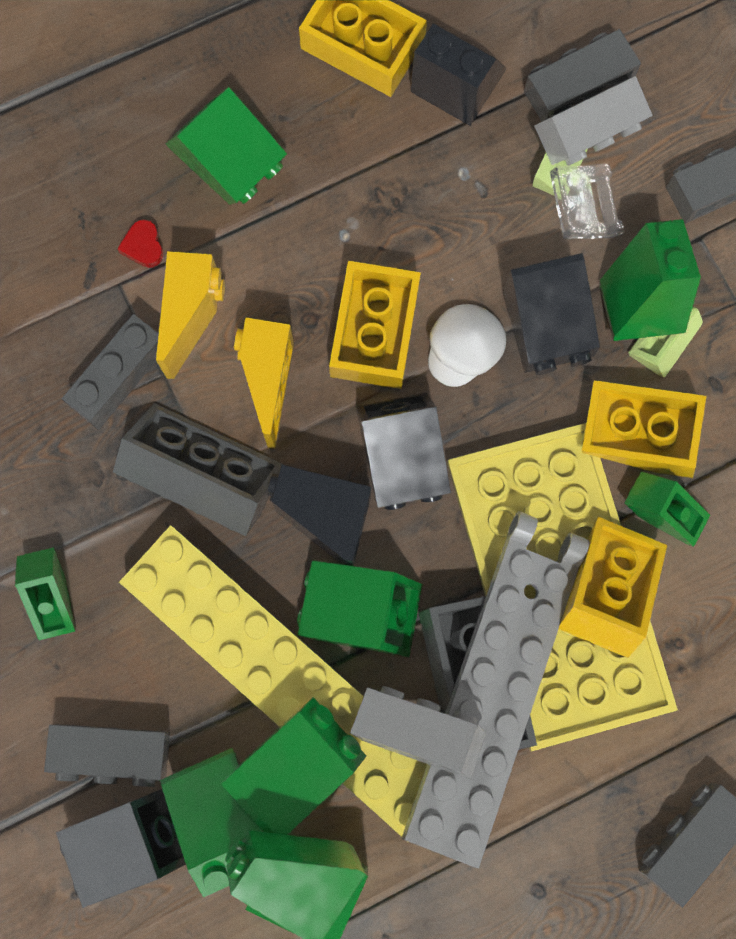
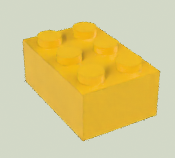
M316 0L299 27L300 46L302 50L391 97L412 64L415 50L426 35L427 20L390 0Z
M348 261L329 365L330 377L402 389L421 272Z

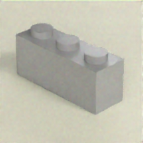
M634 76L534 126L551 165L565 160L567 166L586 158V149L593 146L595 152L615 143L612 136L620 133L622 138L641 130L640 122L653 115L637 77Z
M382 686L380 692L370 688L366 689L350 732L352 735L372 745L471 779L486 736V732L476 724L478 720L476 717L457 710L454 711L453 716L439 712L441 706L418 698L416 704L403 700L405 694L386 686Z

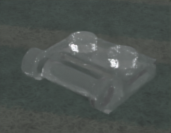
M609 164L556 166L550 171L563 239L614 238L624 233L622 221L618 220L609 180L612 177ZM590 182L596 183L604 223H599Z

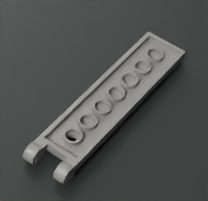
M521 511L515 514L510 524L506 541L445 714L453 716L454 711L457 710L474 716L478 719L476 724L486 732L471 779L427 764L401 838L478 869L578 568L584 561L589 548L588 539L569 533L561 545L557 562L527 550V545L535 533L538 519ZM526 585H532L536 589L534 599H529L525 596L524 588Z

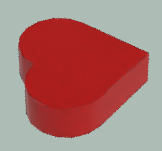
M148 220L135 222L117 249L123 256L147 268L159 265L163 259V250L158 242V231L155 225Z

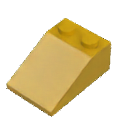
M167 251L156 361L168 379L175 378L216 314L217 302L224 300L225 280L221 279V268L216 267L211 254Z
M245 318L244 329H237L234 350L238 351V360L242 362L268 448L275 449L294 347L291 326L289 324Z
M594 380L582 453L655 473L693 478L707 396Z
M597 517L588 538V552L578 568L559 629L629 658L647 636L667 545Z

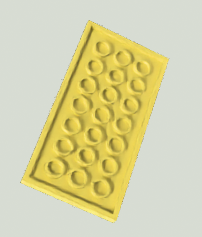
M586 423L447 461L485 596L487 595L506 541L510 524L518 511L538 519L535 533L526 549L556 562L565 537L569 533H573L588 539L597 517L621 526L601 459L582 453ZM526 585L524 588L525 596L529 599H534L536 589L532 585ZM651 621L646 638L629 658L558 629L530 713L537 746L529 747L530 751L678 710Z

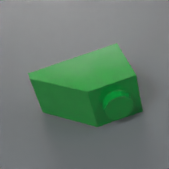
M642 471L630 489L624 503L643 521L692 547L695 546L711 516L677 481Z
M54 547L17 556L15 586L38 640L75 632L76 627L66 579Z

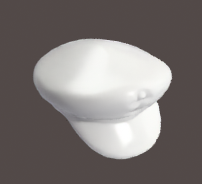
M471 304L456 305L446 310L435 322L430 332L429 341L431 349L428 356V366L431 374L446 386L458 387L467 384L477 375L490 370L500 360L506 347V333L497 317L485 308Z

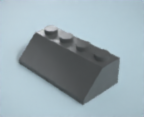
M154 403L123 436L113 473L153 491L165 499L180 504L196 514L207 517L232 531L247 536L260 517L270 497L267 494L272 474L279 475L281 465L284 464Z
M486 596L428 608L419 613L439 706H441V713L445 714ZM529 716L518 750L537 746L531 716Z

